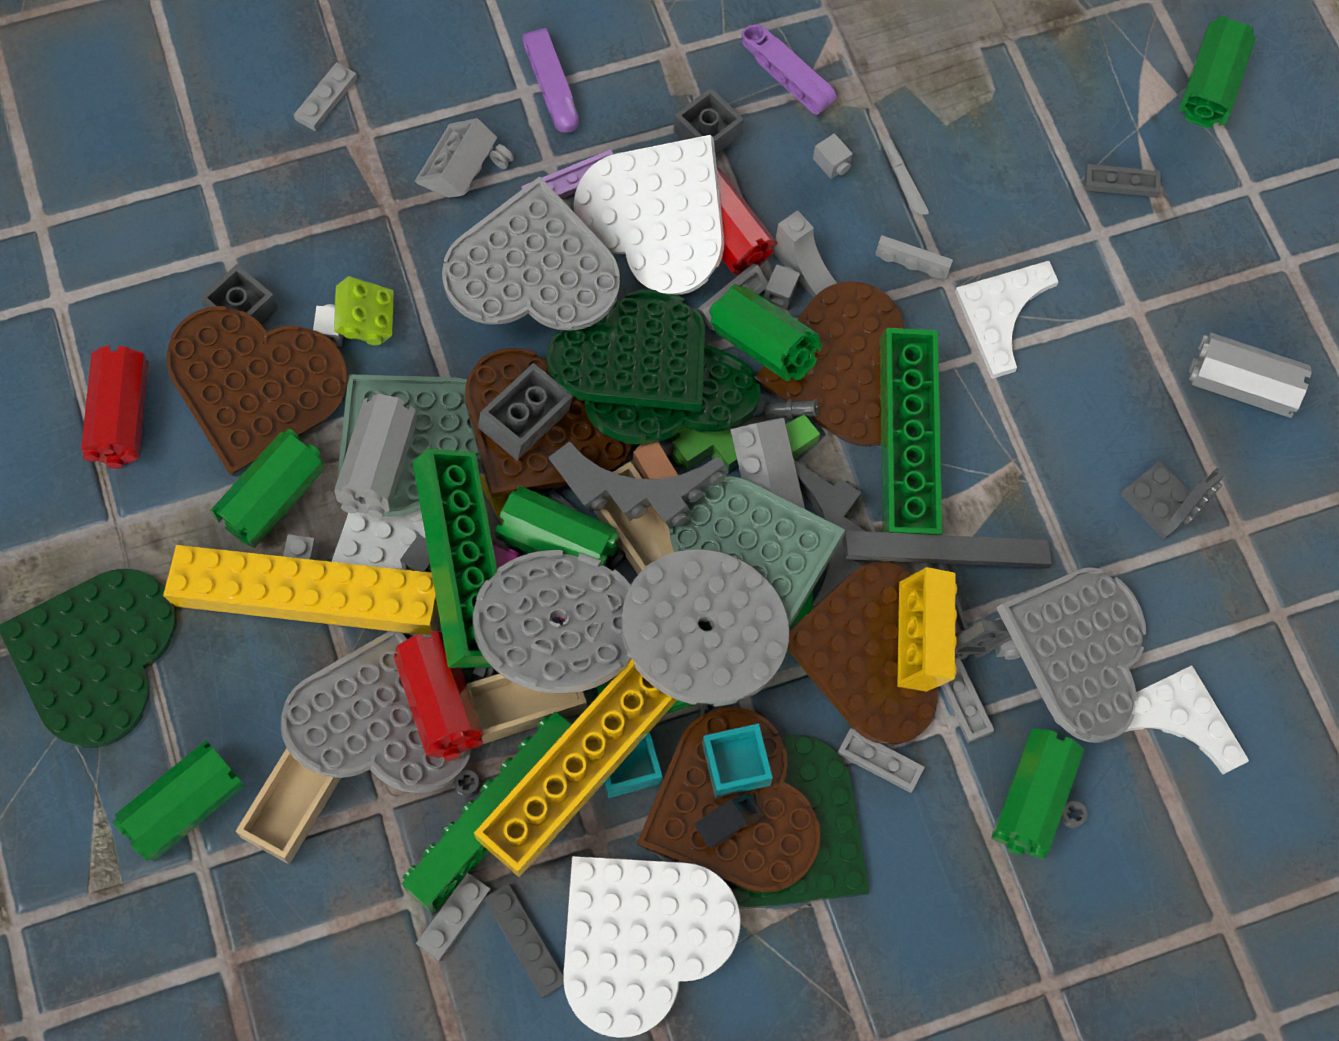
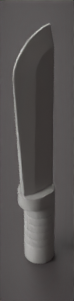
M892 139L886 140L883 145L893 162L891 165L897 174L911 208L918 214H929Z

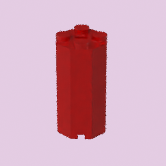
M717 167L724 231L722 260L733 274L740 275L744 269L752 264L762 265L772 256L774 251L771 246L776 247L777 242L722 170Z
M102 346L91 353L81 444L84 460L90 462L98 461L105 463L109 468L120 469L123 467V464H129L140 458L149 366L148 360H145L144 353L126 346H118L117 351H110V346Z
M430 632L431 637L424 638L423 634H417L397 645V654L394 653L393 657L425 754L429 757H443L445 761H452L459 758L460 753L465 750L482 745L483 740L481 736L483 731L461 668H448L442 632Z

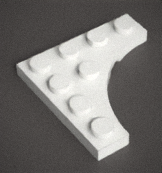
M1050 261L956 287L955 294L992 379L1013 373L1017 369L1012 351L1014 323L1021 309L1029 300L1057 286L1059 281Z
M1192 665L1136 692L1137 701L1133 702L1132 710L1134 718L1124 732L1154 728L1181 738L1185 737L1200 746L1199 749L1214 762L1222 775L1249 762Z

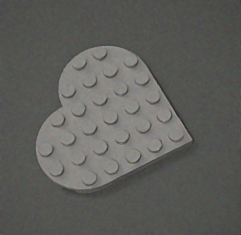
M540 176L455 240L445 255L442 270L444 290L451 304L461 314L471 320L494 325L510 323L529 314L535 320L550 328L558 330L583 329L597 323L609 313L616 302L620 285L619 269L612 253Z
M1082 568L996 607L1057 724L1076 738L1093 743L1108 741L1127 730L1134 718V714H1132L1133 702L1137 701L1136 688L1129 667L1140 658L1144 650L1142 641L1143 635L1146 634V624L1137 599L1117 577L1111 578L1098 568Z
M389 631L301 681L287 697L281 715L283 741L290 754L305 768L320 775L338 778L351 777L371 770L387 785L405 792L426 793L449 785L464 770L469 760L471 749L460 753V757L452 761H445L443 757H429L425 754L393 657L394 653L397 654V645L407 640L402 632Z

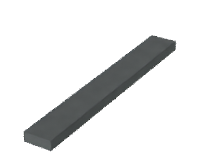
M845 531L843 537L845 559L1049 568L1052 565L1048 540Z

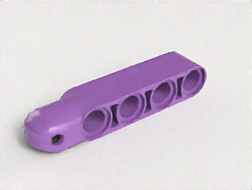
M750 25L743 30L741 40L744 47L755 56L760 66L812 113L816 115L821 113L837 99L834 89L762 25Z
M542 28L522 34L526 53L555 128L564 133L574 131L579 126L578 113L547 29Z

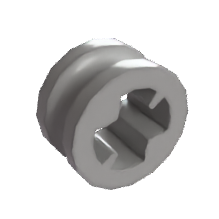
M499 144L495 148L496 151H491L489 155L498 167L506 169L508 163L514 161V156L505 146Z

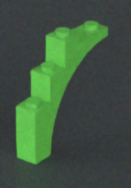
M805 414L786 424L794 460L818 444L820 433ZM683 426L678 433L670 437L672 440L671 456L675 463L679 466L682 465L686 471L711 455L712 460L719 457L729 473L739 467L731 431L698 432L695 429Z

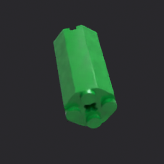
M1219 16L1216 21L1209 23L1178 108L1181 113L1182 111L1186 113L1185 119L1188 122L1204 128H1211L1214 123H1219V126L1226 124L1256 40L1253 34L1254 28L1251 25L1229 19L1225 16Z
M737 284L732 285L711 306V323L715 332L785 381H791L790 378L801 380L815 366L817 358L814 357L816 350L820 352L822 348L818 333L748 287H740Z
M287 429L286 432H280L210 510L213 517L219 523L222 519L225 520V529L245 545H251L253 548L263 540L325 470V463L319 458L320 451L311 444L306 446L299 441L300 437L291 429Z
M520 485L516 488L517 491L513 490L499 517L503 519V525L497 524L495 529L496 539L528 553L562 550L563 554L579 557V554L582 553L601 560L600 565L608 568L605 565L609 556L614 557L619 546L617 542L619 537L617 528Z
M1032 728L1027 734L991 834V838L994 841L1007 845L1006 850L1014 855L1022 856L1024 852L1037 859L1045 860L1085 750L1069 737H1065L1064 741L1057 739L1058 733L1052 730Z
M205 740L115 814L116 819L112 823L122 835H125L129 840L133 839L130 845L147 862L150 859L155 861L245 787V785Z

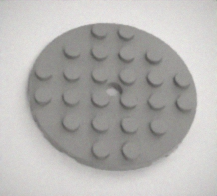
M684 550L655 560L634 579L626 594L621 611L622 640L626 651H629L635 662V668L651 685L661 692L682 702L694 705L698 702L713 704V706H723L736 703L737 700L750 695H755L776 675L787 652L789 642L788 619L783 603L775 589L764 576L747 563L716 551ZM710 621L712 630L703 631L699 628L698 623Z
M547 550L517 557L498 568L497 573L489 581H485L477 595L473 612V630L477 645L482 655L497 672L523 687L547 693H573L597 687L618 675L632 659L629 651L625 649L621 634V611L631 585L617 570L611 571L609 568L600 565L601 560L582 553L579 554V557L563 554L562 550ZM561 617L565 619V622H563V625H560V623H554L551 619Z

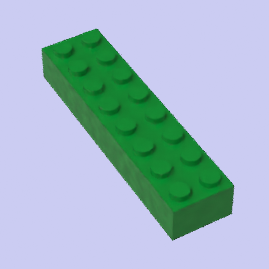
M886 328L880 337L882 532L942 535L938 330Z
M428 448L413 461V468L448 668L492 667L482 655L473 630V612L477 595L485 581H489L497 573L476 453L472 451Z
M556 711L551 717L546 715L537 726L539 730L532 738L528 736L522 741L518 747L520 750L513 759L509 757L504 761L499 769L501 773L494 780L490 778L480 790L482 794L476 801L470 800L461 811L463 815L456 823L454 821L450 822L442 832L443 838L437 844L432 843L422 854L424 859L417 867L412 865L403 875L404 881L401 884L407 894L432 916L454 892L467 873L470 874L489 852L488 849L476 840L474 832L570 728L571 724Z

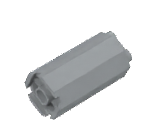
M1211 332L1208 336L1202 335L1198 344V349L1200 350L1198 358L1192 359L1188 372H1190L1189 380H1191L1192 385L1292 418L1293 411L1297 412L1306 394L1309 384H1306L1304 379L1305 376L1311 377L1312 370L1310 365Z
M376 394L373 395L370 401L369 398L363 400L334 490L337 501L342 504L341 509L347 513L359 512L368 514L373 518H383L384 513L390 511L417 423L416 409L410 406L408 410L403 406L404 401L398 397Z

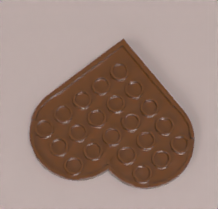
M861 282L836 283L820 291L797 319L818 333L822 348L820 352L817 350L814 357L817 358L815 366L801 380L790 378L791 381H785L763 366L755 376L757 384H760L762 388L783 402H787L788 399H795V401L816 399L819 404L818 416L806 417L843 441L863 447L881 444L880 337L886 328L904 329L903 319L893 300L880 289Z
M225 306L204 308L187 316L174 330L168 345L166 359L171 380L229 475L253 463L280 432H286L287 429H291L300 436L327 420L341 404L346 391L347 370L344 359L336 345L325 335L316 330L295 325L278 327L266 332L264 327L251 315L243 311L226 308Z
M505 348L491 352L478 361L477 365L469 373L466 381L465 404L491 498L510 495L513 490L517 491L516 488L519 485L531 491L568 485L548 458L568 442H571L584 457L610 472L616 471L624 463L631 448V445L601 433L587 416L585 400H579L574 396L569 412L518 461L477 428L480 412L530 365L534 363L548 374L546 360L537 356V352L532 350Z
M888 562L868 563L850 573L789 630L787 650L856 732L875 743L881 742L898 745L918 737L927 729L937 707V687L927 692L897 687L899 582L913 574L901 566Z
M722 707L696 718L682 734L638 839L637 846L678 863L702 866L717 874L723 881L742 889L757 893H770L794 885L809 871L819 850L820 826L807 798L797 789L784 782L787 772V753L775 727L764 717L751 710L739 707ZM759 724L772 774L771 785L715 798L702 745L703 736ZM750 793L764 814V817L759 822L740 829L729 841L709 849L694 824L729 800Z

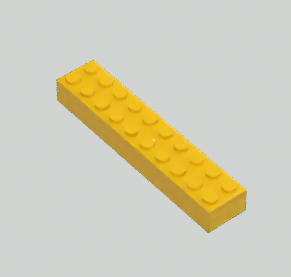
M176 545L163 595L175 607L430 636V632L437 631L439 623L432 573L192 546Z
M631 659L629 664L609 683L474 832L476 840L520 877L674 705L677 699L668 696L651 685L635 668V662Z

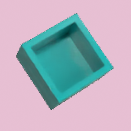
M759 724L703 736L702 745L715 798L771 785L772 774Z
M650 732L604 782L608 799L662 784V774Z

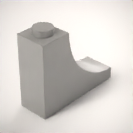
M798 210L780 222L776 233L777 245L774 247L773 253L784 266L791 267L800 273L799 283L813 298L823 289L836 284L837 282L827 270L817 250L813 226Z

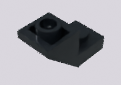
M750 793L729 800L697 821L694 826L710 849L729 841L740 829L759 822L764 817V814Z

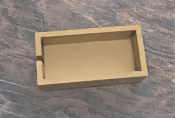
M631 462L612 472L621 476L642 479ZM612 497L607 500L608 503L602 509L594 510L601 522L617 528V533H619L618 547L625 552L627 560L638 575L655 560L674 553L669 535V527L652 505L642 517L634 518L631 521L628 520Z
M501 674L466 684L483 731L481 736L483 744L536 728L546 715L551 717L555 711L563 718L583 713L587 709V702L583 691L573 693L536 691L518 685Z
M286 748L235 832L242 839L290 865L341 778L320 775L305 768Z

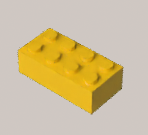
M926 567L899 582L897 687L927 692L955 679L957 671L955 663V648L957 645V638L955 636V621L957 619L955 596L957 584L955 583L954 572Z

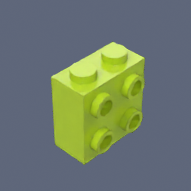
M350 276L336 285L334 332L342 334L348 339L366 341L369 345H380L392 337L394 290Z

